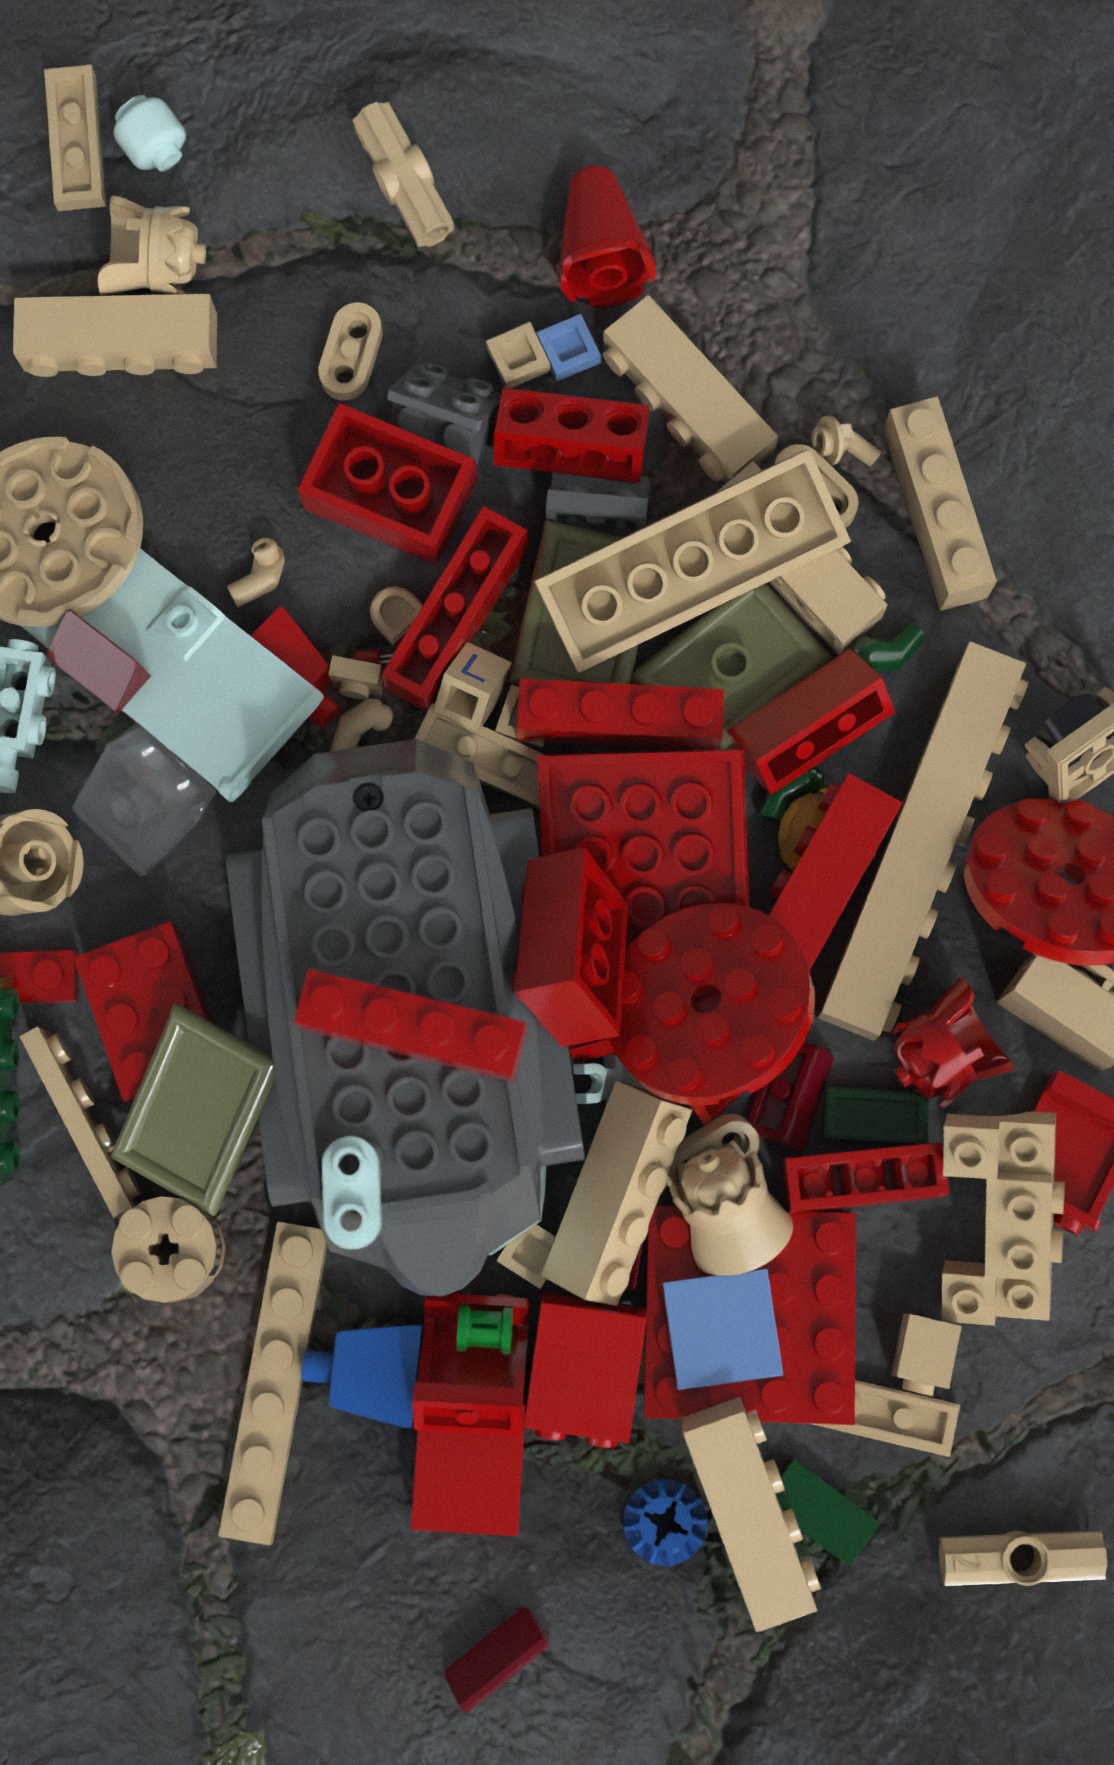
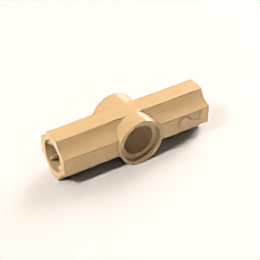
M374 102L362 108L361 112L352 119L353 127L364 150L368 153L373 163L374 175L386 200L390 205H396L418 247H431L443 241L454 230V223L434 187V179L422 151L417 144L411 145L389 102Z
M1100 1530L1047 1533L1012 1531L1000 1535L939 1537V1565L944 1586L1018 1583L1019 1585L1031 1586L1039 1582L1106 1579L1107 1554ZM1029 1544L1034 1552V1561L1031 1567L1021 1572L1014 1571L1010 1564V1555L1013 1549L1018 1545Z

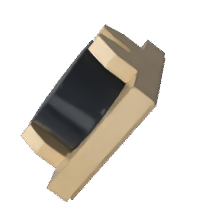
M1104 687L1097 692L1096 698L1091 694H1083L1067 701L1043 723L1036 737L1025 743V748L1028 750V753L1025 754L1026 759L1048 785L1049 799H1056L1062 804L1077 800L1114 774V692L1109 688Z

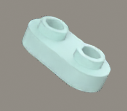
M343 1137L333 1142L323 1156L324 1227L328 1237L336 1245L346 1249H360L371 1244L381 1229L380 1161L376 1150L365 1140L358 1137ZM348 1154H355L360 1160L358 1171L352 1175H345L340 1168L342 1158ZM349 1210L358 1211L362 1217L361 1226L353 1232L347 1231L342 1225V1217Z

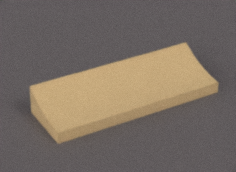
M810 449L543 575L532 582L576 672L580 673L850 543L851 540Z

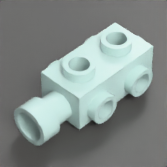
M10 639L7 648L0 647L1 793L16 792L19 772L15 770L17 756L33 758L36 745H41L44 741L46 717L42 715L45 696L51 697L56 680L55 668L51 667L52 663L43 653L38 652L39 646L35 643L19 639ZM23 676H28L26 689L16 690L17 680ZM12 724H19L17 736L15 738L7 737L6 731L8 727Z

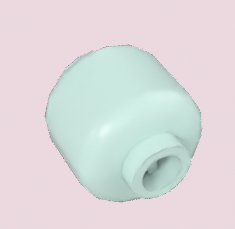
M139 95L120 107L115 115L117 122L114 127V138L137 168L141 170L157 168L159 171H165L182 157L180 149L186 137L185 129L164 101L156 97L147 98L144 95Z

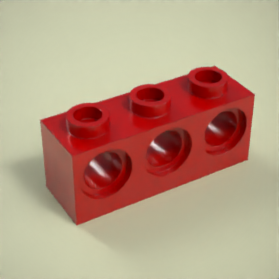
M503 388L494 431V465L640 483L650 405Z
M942 1142L787 1158L781 1162L785 1204L788 1213L934 1199L949 1195L947 1176H943L944 1151Z

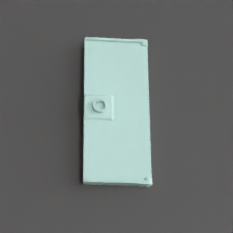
M142 549L139 550L136 562L129 575L117 591L95 610L81 617L139 662L151 676L122 711L219 790V793L229 802L235 801L244 792L254 777L324 698L318 689ZM59 625L21 627L49 649Z

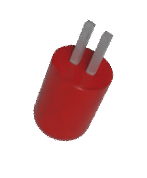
M381 650L357 651L352 659L380 664L383 668L384 664H388L390 661L384 660V658H392L393 654L383 655Z

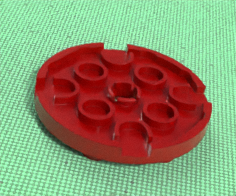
M1032 798L1023 799L1020 802L1005 806L988 816L975 831L964 863L965 885L974 906L981 916L996 931L1002 926L1011 934L1025 941L1022 949L1043 958L1061 963L1085 966L1114 963V816L1095 808L1092 804L1083 800H1073L1062 804L1056 799ZM1061 871H1065V876L1074 879L1078 884H1068L1060 876Z
M708 903L674 912L648 927L625 951L620 1036L609 1038L610 1044L622 1065L639 1084L655 1095L669 1101L688 1105L719 1104V1099L734 1096L746 1090L751 1094L777 1077L793 1060L806 1039L811 1026L815 1003L814 987L806 959L797 942L780 923L750 907L729 903ZM720 992L721 1000L714 1010L706 1013L696 1011V997L701 998L708 993Z

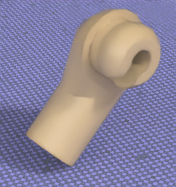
M261 538L252 546L251 551L254 554L250 574L227 585L238 608L273 591L279 584L285 562L284 553L271 538Z
M370 698L346 711L340 717L329 752L357 748L361 734L371 728L377 731L386 730L393 719V711L390 706L382 704L379 699Z

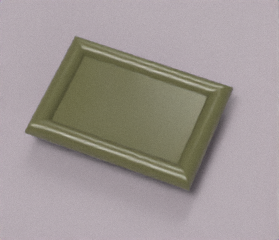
M545 520L508 683L519 685L520 679L630 684L639 644L577 673L532 582L622 538V536Z
M765 583L705 612L632 673L631 682L635 685L724 689L723 739L718 749H726L732 744L726 732L728 729L828 664L833 658Z
M174 1003L110 1158L210 1215L216 1216L275 1080L273 1056L187 1008Z

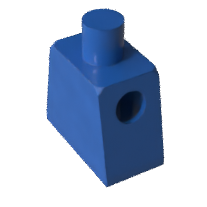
M424 1325L337 1331L334 1352L305 1349L302 1362V1381L331 1384L329 1407L396 1426L412 1428L414 1426V1384L418 1382Z

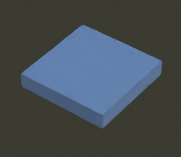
M767 1269L754 1270L732 1276H710L662 1283L677 1390L783 1376Z

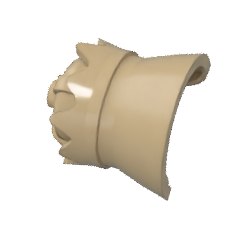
M111 196L110 262L104 264L99 270L98 287L100 295L118 294L140 288L150 289L151 292H161L167 295L185 294L182 289L175 285L189 283L196 274L197 263L205 264L206 244L198 243V229L196 225L188 220L179 219L188 215L190 208L182 206L145 208L127 199Z
M730 1141L728 1146L722 1149L705 1151L698 1157L693 1156L687 1163H678L679 1185H671L670 1191L674 1198L672 1199L682 1212L684 1219L690 1224L692 1252L700 1270L717 1276L743 1274L768 1263L785 1248L793 1232L792 1218L779 1201L767 1190L762 1163H760L756 1152L746 1156L736 1142Z

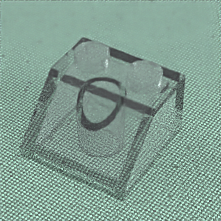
M140 726L107 744L72 810L142 877L198 823L217 791L202 776Z

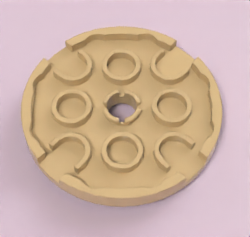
M66 437L36 438L4 449L0 452V620L20 626L47 627L59 625L69 609L80 617L95 610L123 584L134 566L140 550L143 536V513L134 486L120 466L101 449L93 445L88 447L69 442ZM46 522L56 523L55 531L49 537L50 542L46 543L44 540L36 541L34 539L35 531L41 524Z

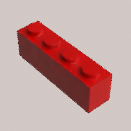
M485 506L482 507L382 672L381 677L388 692L426 713L431 704L436 703L444 673L467 642L472 643L528 550L526 529Z
M520 679L517 741L716 750L723 739L724 689Z
M848 773L841 786L833 781L831 782L817 807L826 812L817 830L807 825L793 850L794 853L802 856L793 873L785 869L781 871L768 895L777 900L769 916L780 923L797 942L806 959L809 970L902 805L901 801Z
M308 969L294 1024L303 1031L510 1082L515 1081L527 1033V1025L523 1021Z

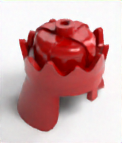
M962 977L957 979L930 1011L925 1014L920 1013L914 1018L896 1024L897 1027L891 1031L894 1037H899L894 1044V1051L897 1055L896 1059L900 1065L893 1070L897 1079L904 1088L913 1083L917 1092L926 1099L943 1095L939 1103L941 1109L948 1106L959 1094L970 1087L969 1084L974 1081L1015 1069L1012 1061L998 1047L971 1005L974 999L973 990L970 984Z

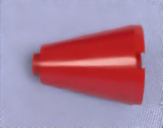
M591 165L582 168L573 175L569 182L558 277L561 291L569 300L577 303L576 296L589 299L590 307L598 308L621 305L643 294L642 285L649 278L651 283L655 280L656 265L654 256L616 175L607 168Z

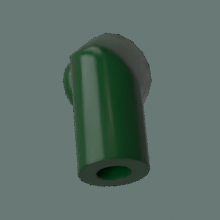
M907 622L892 640L871 639L864 636L858 638L853 643L851 650L874 671L893 672L901 668L926 639V635L915 624Z
M814 766L774 794L770 795L766 791L757 815L767 821L781 823V818L784 815L790 797L803 791L806 794L818 793L825 783L824 773Z

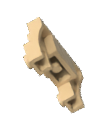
M1025 1112L1005 1116L947 1114L944 1124L943 1176L987 1179L985 1263L945 1260L942 1272V1322L995 1326L996 1317L1050 1320L1052 1262L1062 1263L1063 1231L1053 1230V1213L1063 1214L1065 1189L1064 1182L1054 1181L1056 1113Z

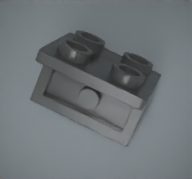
M414 364L388 390L387 399L393 402L388 423L473 458L476 461V465H478L482 460L493 416L499 409L502 393L494 391V387L490 383L480 379L469 378L462 380L447 375L448 371L437 364Z
M552 472L551 490L548 489L546 503L547 520L622 537L627 536L646 526L650 479L646 476H641L640 483Z

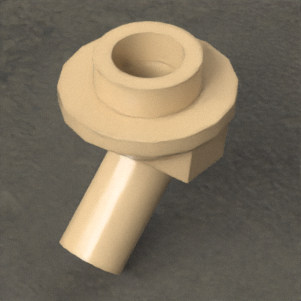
M830 415L822 417L812 432V448L830 465L837 464L845 450L869 467L874 464L881 454V450L854 432L851 424H840L835 417Z

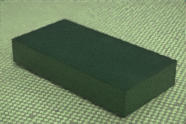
M826 1086L823 1139L928 1144L929 1099L913 1091Z
M792 1458L780 1475L785 1490L776 1493L782 1512L792 1508L799 1529L850 1567L880 1522Z

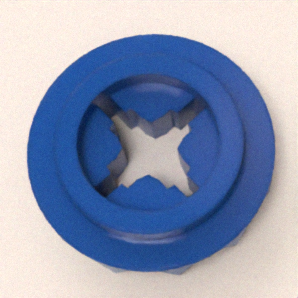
M657 1479L642 1485L629 1499L623 1518L624 1532L630 1547L648 1563L665 1566L681 1563L691 1559L705 1541L708 1522L707 1513L698 1494L688 1485L673 1479ZM676 1501L674 1520L681 1524V1528L687 1531L685 1534L680 1531L677 1533L668 1531L664 1538L661 1537L659 1544H656L657 1525L644 1513L646 1511L651 1514L655 1512L663 1515L666 1509L670 1508L672 1502Z

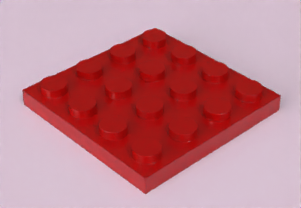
M744 749L544 754L537 756L542 857L582 847L587 849L628 904L626 949L648 927L679 910L708 903H729L750 907Z
M655 1206L647 1232V1319L645 1326L643 1418L680 1419L740 1397L746 1413L756 1410L760 1422L855 1425L856 1213L813 1211L789 1213L793 1222V1232L789 1242L775 1258L763 1266L754 1269L768 1270L783 1376L677 1390L662 1283L717 1275L705 1273L698 1268L691 1247V1227L684 1219L678 1207Z

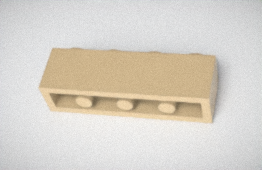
M210 294L14 298L13 354L24 372L40 377L55 376L58 371H77L83 375L99 376L105 374L106 370H126L131 374L148 375L153 373L155 369H174L179 373L196 374L202 372L203 368H217V312Z
M649 295L604 331L603 357L606 363L617 375L622 376L625 373L636 385L634 389L636 395L644 405H650V411H654L657 408L667 419V428L680 445L685 447L689 444L701 457L699 458V463L702 469L713 481L718 482L722 480L727 484L752 461L759 467L775 454L778 440L776 433Z
M938 396L890 409L883 432L939 610L943 611L987 599L997 580Z
M752 461L720 490L761 471V469ZM843 546L769 581L837 656L841 655L858 638L879 622L888 606L884 601L886 597L881 587L871 577L865 576L862 578L850 565L852 559Z
M619 1081L615 1082L541 1277L585 1300L614 1306L618 1305L621 1295L628 1285L629 1274L640 1245L647 1235L648 1225L658 1198L666 1186L667 1175L676 1151L685 1136L686 1125L692 1112L691 1109L657 1096L648 1090Z
M738 1397L680 1418L686 1443L756 1633L816 1612L817 1608L812 1592L820 1590L821 1587L811 1559L807 1558L800 1561L794 1543L803 1540L794 1512L792 1508L782 1512L776 1493L784 1491L785 1488L775 1460L772 1459L764 1462L758 1444L767 1441L757 1411L753 1410L746 1413L742 1400Z

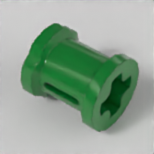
M460 1304L457 1351L466 1352L468 1347L498 1348L502 1354L510 1355L513 1307H504L502 1312L471 1310L469 1304Z

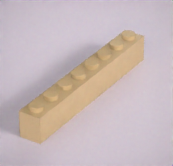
M969 641L962 653L817 1018L873 1041L880 1036L882 1030L889 1033L892 1031L901 1009V1004L894 1002V998L900 983L909 986L920 960V957L912 955L919 936L925 939L929 937L938 915L937 910L930 908L937 890L944 893L947 891L957 866L949 862L955 844L965 845L974 824L975 818L967 816L973 798L980 801L983 799L993 773L985 770L991 752L1000 755L1011 727L1003 724L1008 709L1011 707L1017 710L1026 692L1029 682L1021 679L1026 663Z

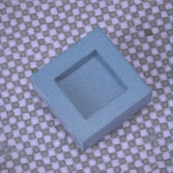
M581 314L536 333L548 358L550 369L556 382L601 363V355Z

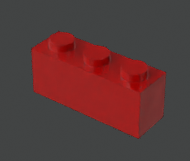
M849 649L726 732L734 749H744V768L772 795L895 713L882 677L855 652Z

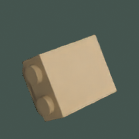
M1035 954L1026 959L996 1003L1095 1071L1100 1072L1114 1066V971L1106 965H1073L1046 959Z

